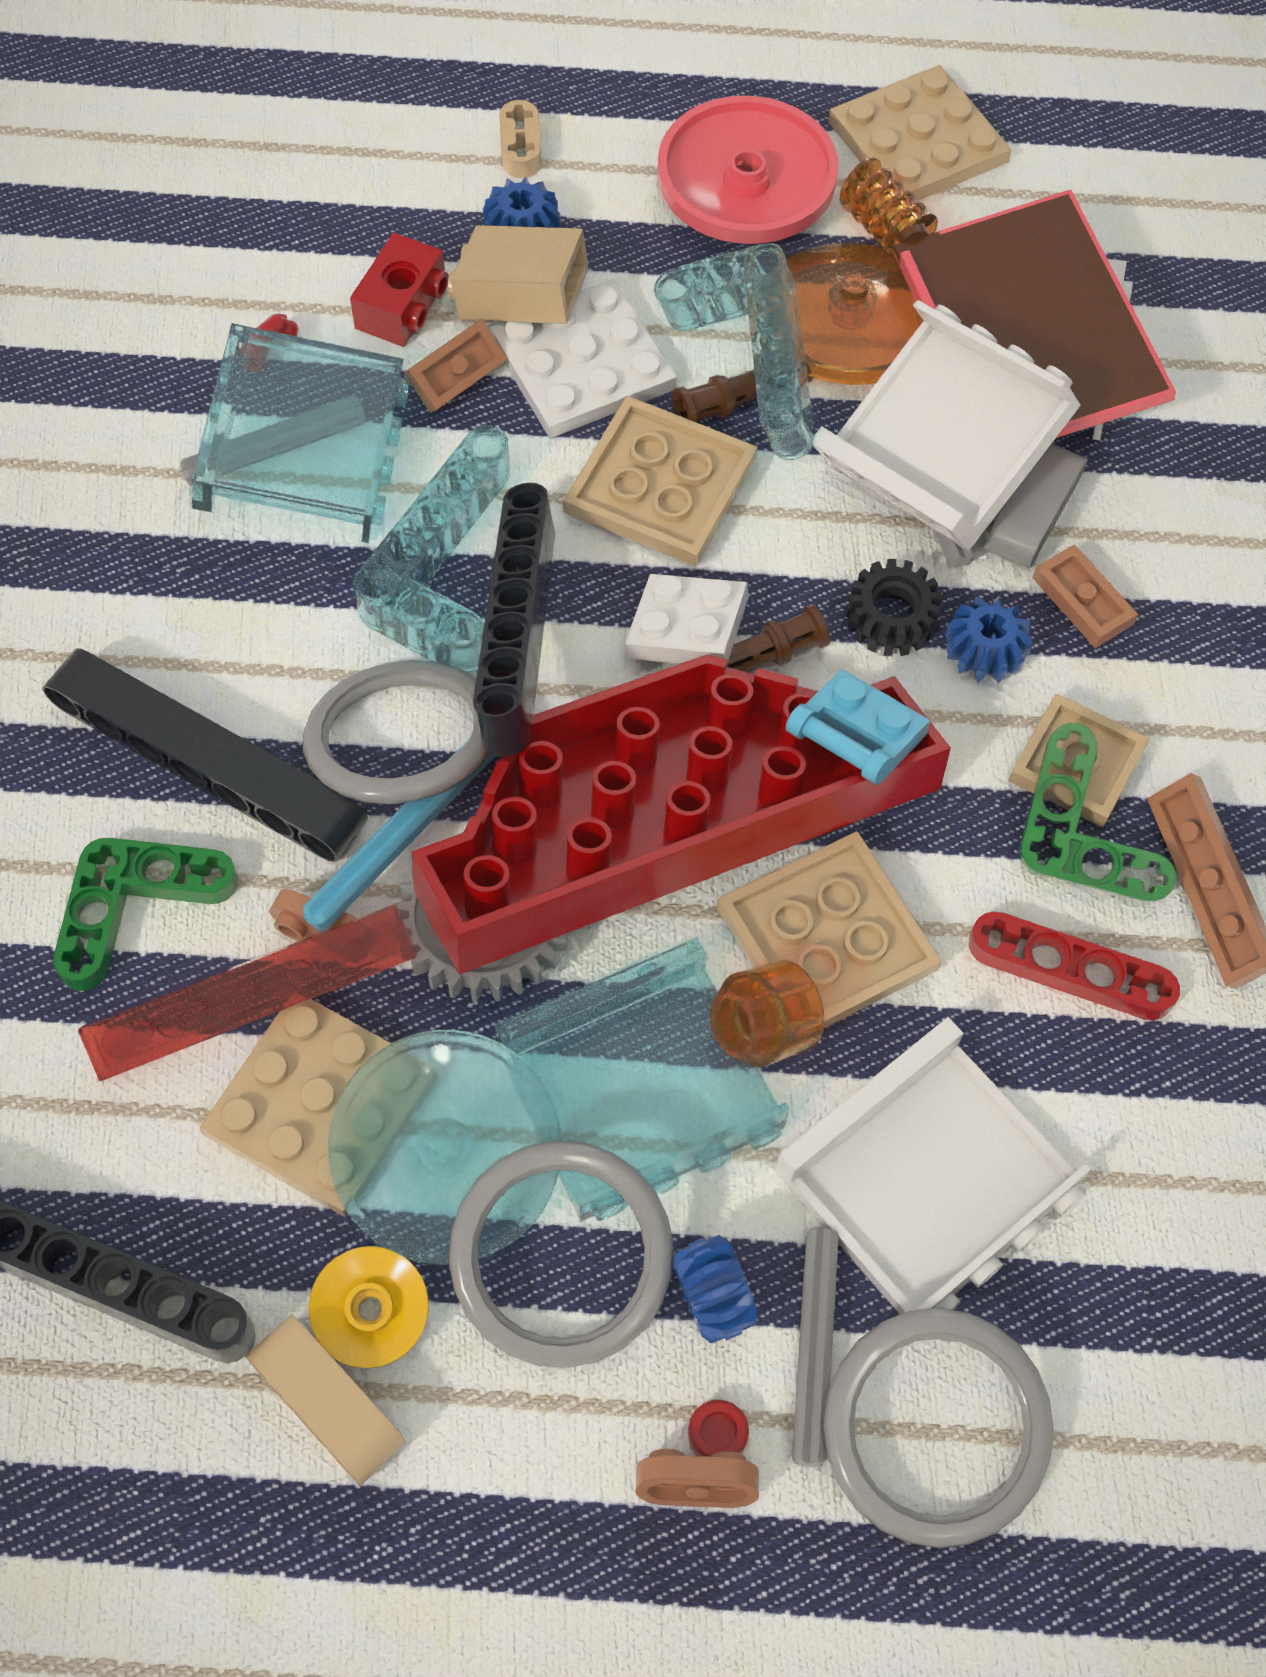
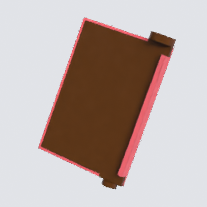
M1071 189L932 234H928L923 225H912L902 232L900 236L901 243L894 245V256L915 301L919 300L933 309L939 304L945 306L959 317L962 325L971 329L974 324H977L990 332L1000 346L1008 349L1011 344L1016 345L1033 358L1035 365L1044 370L1048 365L1054 366L1072 380L1073 384L1070 389L1081 406L1056 438L1175 400L1176 390Z

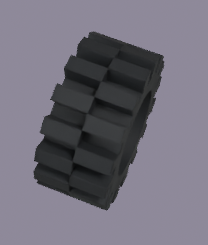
M887 559L886 568H882L880 561L871 564L870 572L864 568L859 573L858 580H854L847 610V616H849L848 626L850 631L856 629L854 638L859 643L869 639L867 649L874 653L878 645L885 647L883 656L892 657L894 648H899L900 656L909 655L911 645L918 651L924 647L925 640L930 641L933 636L941 610L942 594L941 591L936 592L938 583L935 578L926 581L928 571L921 566L916 573L912 571L914 562L905 560L903 568L896 567V559ZM882 598H897L908 603L912 607L913 613L903 618L889 617L881 613L876 608L875 603Z

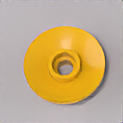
M376 1246L351 1249L334 1258L317 1277L309 1298V1321L316 1340L332 1358L355 1368H379L399 1360L418 1342L428 1318L429 1300L427 1289L415 1266L399 1253ZM368 1299H377L382 1305L379 1317L370 1321L363 1319L360 1314L362 1304Z

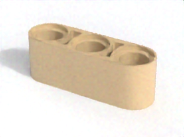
M292 1314L245 1356L261 1377L359 1486L369 1479L406 1443L404 1437Z

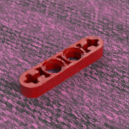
M993 911L983 914L976 920L969 935L968 946L971 954L977 961L986 966L1141 1019L1154 1021L1164 1018L1170 1013L1180 997L1178 979L1170 970L1160 965L1006 913ZM991 930L1001 933V943L998 948H992L988 945V935ZM1020 938L1028 941L1019 958L1014 956L1018 947L1017 944ZM1041 945L1054 948L1060 954L1061 965L1051 969L1038 965L1033 958L1032 950ZM1092 963H1100L1107 966L1112 971L1114 982L1105 987L1091 983L1086 976L1085 967ZM1127 974L1133 977L1128 984L1130 988L1124 994L1119 992ZM1149 983L1158 986L1157 994L1160 998L1157 1002L1147 1000L1148 992L1145 988Z

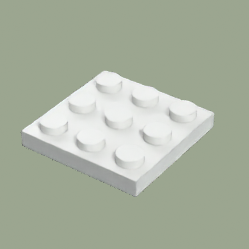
M614 278L580 291L567 324L499 321L489 325V331L508 358L504 362L549 439L616 413L626 396L645 402L673 391L677 387V376Z

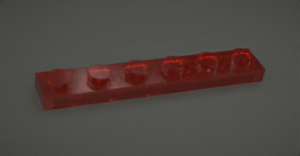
M397 903L83 1025L78 1029V1033L98 1080L101 1082L414 959L417 953Z

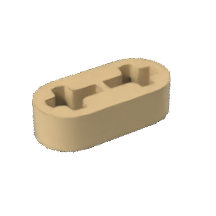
M510 101L501 108L499 114L502 166L504 171L515 178H525L526 176L528 178L537 174L542 164L539 112L537 107L528 101ZM515 122H524V129H516ZM517 149H525L526 156L517 157Z

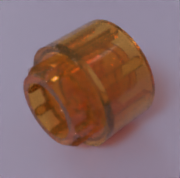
M778 960L736 972L727 977L712 1002L710 1022L717 1043L728 1055L750 1066L764 1067L809 1052L815 1048L821 1039L824 1029V1008L818 988L810 975L801 966L792 961Z

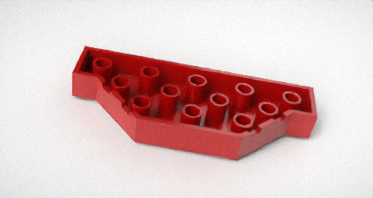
M707 654L534 714L529 744L522 751L498 760L483 791L481 805L475 817L471 816L464 832L411 851L414 893L458 974L461 975L937 791L942 786L951 747L930 722L927 735L879 785H875L861 776V769L811 739L805 737L800 740L786 731L787 721L794 709L802 703L806 704L818 691L798 686V678L757 668L755 674L727 667V659ZM895 676L871 684L872 687L926 717Z

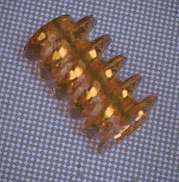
M874 157L866 158L849 173L840 191V203L842 208L850 212L853 219L862 224L865 231L873 235L876 242L884 246L887 253L895 258L894 245L901 243L900 236L905 229L912 225L920 224L925 226L928 234H932L937 229L938 220L936 215L932 213L926 214V205L921 202L915 203V195L911 191H904V185L900 180H892L893 175L889 169H881L880 160Z

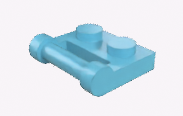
M841 669L806 704L802 703L794 709L787 721L786 731L800 740L805 737L811 739L861 769V776L875 785H879L927 735L930 720Z

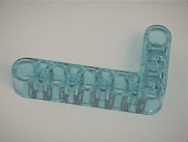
M763 243L672 268L661 274L654 284L653 291L670 326L676 330H692L749 315L761 426L774 453L779 458L796 460L806 455L814 444V428L797 284L783 249L777 244Z
M491 425L479 426L466 435L353 579L357 611L362 623L430 661L455 666L469 674L478 670L484 623L475 612L426 587V585L510 477L508 438L501 429ZM375 596H384L381 598H372ZM417 618H427L423 621H413ZM460 640H468V641H470V642H468V643H466V644H456V643H455V642L460 641Z

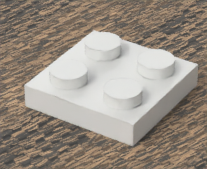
M650 574L625 642L627 659L681 664L708 654L727 659L728 664L749 598L747 582Z

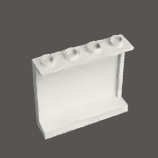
M917 300L913 306L923 319L922 324L840 432L835 435L821 426L810 443L829 464L969 551L1081 405L1070 389L1073 384L1072 380L1058 368L1048 365L1044 370L1035 365L1033 358L1018 346L1011 344L1006 349L997 344L996 338L983 327L974 324L970 329L962 325L959 317L945 306L939 304L933 309Z
M949 1017L779 1153L774 1171L824 1228L837 1231L839 1246L900 1315L908 1311L932 1308L954 1310L961 1302L955 1296L960 1289L970 1281L977 1288L982 1286L1003 1266V1263L997 1258L1012 1244L1019 1252L1022 1251L1044 1231L1045 1227L1039 1222L1053 1209L1060 1215H1063L1086 1194V1191L1080 1185L1092 1170L1087 1163L1083 1164L1078 1170H1075L958 1046L963 1032Z

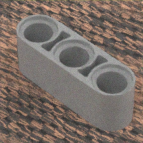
M1051 443L1003 506L989 533L984 549L1030 569L1077 487L1088 459Z

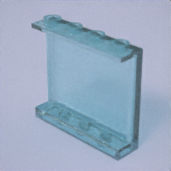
M231 323L191 479L192 509L212 512L215 497L220 496L362 524L361 542L369 543L372 524L382 526L387 497L378 495L380 485L390 486L395 457L387 456L388 446L398 447L403 418L395 417L396 407L406 408L410 380L402 378L404 359Z
M694 938L494 1026L498 1050L542 1142L553 1140L585 1142L611 1151L635 1167L654 1188L657 1195L675 1187L680 1182L678 1177L699 1168L701 1173H705L722 1166L731 1159V1152L750 1144L752 1149H758L772 1143L782 1135L781 1129L785 1128L790 1110L786 1102L780 1105L777 1104L706 971L707 954L698 938ZM556 1170L581 1222L595 1216L597 1221L605 1220L617 1215L627 1207L628 1204L621 1195L600 1179L578 1171Z

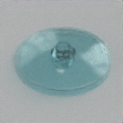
M458 1030L426 1031L404 1037L382 1048L370 1057L349 1080L335 1107L330 1125L328 1140L329 1168L340 1203L353 1223L379 1247L386 1248L397 1255L405 1257L409 1261L437 1266L449 1265L450 1232L460 1203L476 1179L500 1158L528 1145L553 1140L562 1141V1134L556 1107L549 1091L541 1078L523 1058L501 1043L479 1034ZM560 1170L535 1174L520 1181L498 1199L488 1214L480 1235L478 1260L510 1245L531 1227L546 1207L555 1188Z

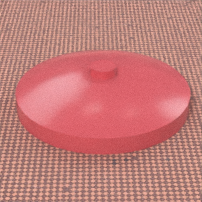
M724 97L692 108L670 126L659 148L658 184L661 194L672 212L681 221L698 232L712 238L733 243H769L802 232L825 213L834 197L836 189L838 156L827 132L817 121L802 110L787 103L765 97Z

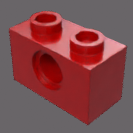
M393 232L350 296L355 329L405 347L413 333L419 332L423 328L428 310L434 300L441 299L447 289L449 275L445 272L443 250Z

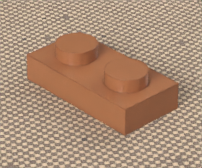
M480 319L403 373L429 412L432 413L508 360L484 321Z
M1075 544L1035 568L1032 577L1034 581L1094 648L1099 647L1134 625L1138 613Z

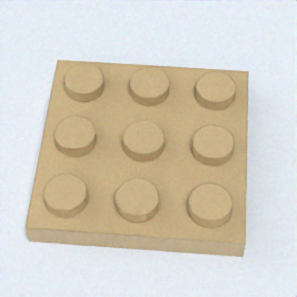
M941 65L831 108L828 123L897 209L1009 163L1012 151L1009 145Z
M626 396L564 498L563 513L697 566L755 462L758 447L638 399Z
M858 831L718 898L717 901L718 911L797 1041L938 971L942 960Z
M294 990L199 1129L205 1137L346 1218L436 1079L437 1071L435 1067Z

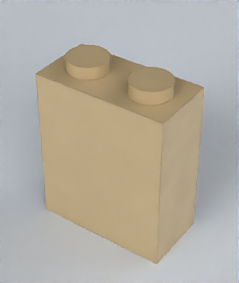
M476 225L468 244H464L462 247L461 259L455 271H451L448 278V294L451 300H455L459 319L567 324L589 269L583 229Z

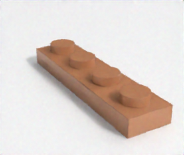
M1190 773L1148 797L1147 800L1223 981L1227 987L1236 989L1266 974V925L1202 778Z

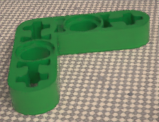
M1080 723L1061 725L1050 735L1046 743L1020 842L1019 855L1022 863L1028 870L1040 875L1140 901L1152 902L1165 898L1172 892L1176 884L1174 866L1166 857L1150 851L1076 833L1097 753V741L1092 731ZM1071 733L1079 736L1078 744L1080 746L1086 747L1085 755L1078 754L1074 757L1069 771L1081 773L1079 782L1067 775L1048 774L1050 764L1057 769L1062 767L1065 751L1057 748V742L1067 740ZM1062 784L1071 791L1073 804L1066 813L1054 814L1045 807L1043 793L1048 786ZM1037 816L1050 823H1067L1066 833L1059 829L1054 830L1051 846L1059 849V855L1057 858H1049L1045 865L1038 864V854L1030 851L1031 843L1041 842L1046 826H1035ZM1090 849H1102L1110 856L1112 868L1105 878L1093 879L1083 871L1082 859L1084 854ZM1122 854L1131 856L1132 859L1127 867L1132 869L1144 870L1148 868L1150 862L1156 864V874L1164 877L1163 884L1152 886L1150 892L1147 893L1143 891V881L1127 876L1124 877V887L1115 885L1123 868Z
M99 838L90 842L83 849L79 857L54 952L53 964L63 983L71 989L85 991L97 987L105 979L109 971L127 895L203 904H219L228 900L235 893L238 886V875L231 858L222 851L207 848L118 838ZM113 856L117 865H110L106 869L104 882L108 888L106 889L100 887L102 879L96 864H105L107 857ZM166 860L174 865L172 874L163 881L153 882L145 878L147 867L155 861ZM186 864L189 865L192 874H187V873H186V871H185V865H186ZM218 868L222 877L215 878L212 885L206 886L202 876H209L212 869ZM185 873H186V881H187V883H186V884H183L184 881H185ZM93 902L106 904L108 906V913L101 922L87 925L80 921V913L88 904ZM81 937L88 940L86 952L92 964H84L80 972L75 973L70 962H78L82 958L84 945L79 938Z

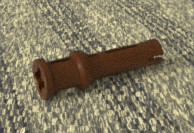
M801 353L738 376L727 378L724 375L718 374L709 377L706 384L686 389L683 386L675 388L672 391L671 397L674 413L696 423L715 415L721 418L730 416L737 406L758 400L795 386L811 383L814 377L812 363L808 356L805 357V354Z
M810 604L803 608V613L780 623L775 620L766 622L765 626L761 628L760 634L733 645L727 667L747 672L771 661L775 664L784 665L791 662L792 655L814 646L820 649L829 646L830 635L821 612L814 604Z

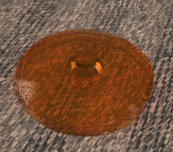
M836 243L800 251L782 261L770 272L762 285L759 296V329L771 351L780 360L793 362L805 375L838 384L865 385L877 383L922 324L923 319L913 306L916 301L894 256V252L865 244Z

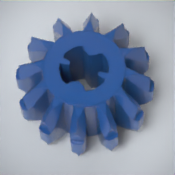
M526 176L521 183H514L507 178L504 187L492 186L490 198L485 199V205L483 206L485 226L560 227L558 200L556 199L555 192L547 191L543 181L532 185Z
M978 596L972 602L971 607L961 604L955 611L953 620L947 625L945 632L946 642H948L946 649L947 659L959 661L957 665L959 674L969 670L976 672L977 683L983 680L986 674H990L999 684L1005 678L1007 672L1016 675L1021 670L1026 656L1030 654L1033 645L1031 642L1032 637L1029 636L1031 631L1030 620L1018 618L1020 614L1018 605L1008 609L1002 607L1000 596L989 605Z
M720 1235L707 1240L702 1238L689 1243L687 1248L675 1253L673 1268L702 1338L710 1343L724 1338L727 1341L743 1334V1330L755 1325L758 1310L753 1300L754 1297L740 1262L737 1260L728 1240Z

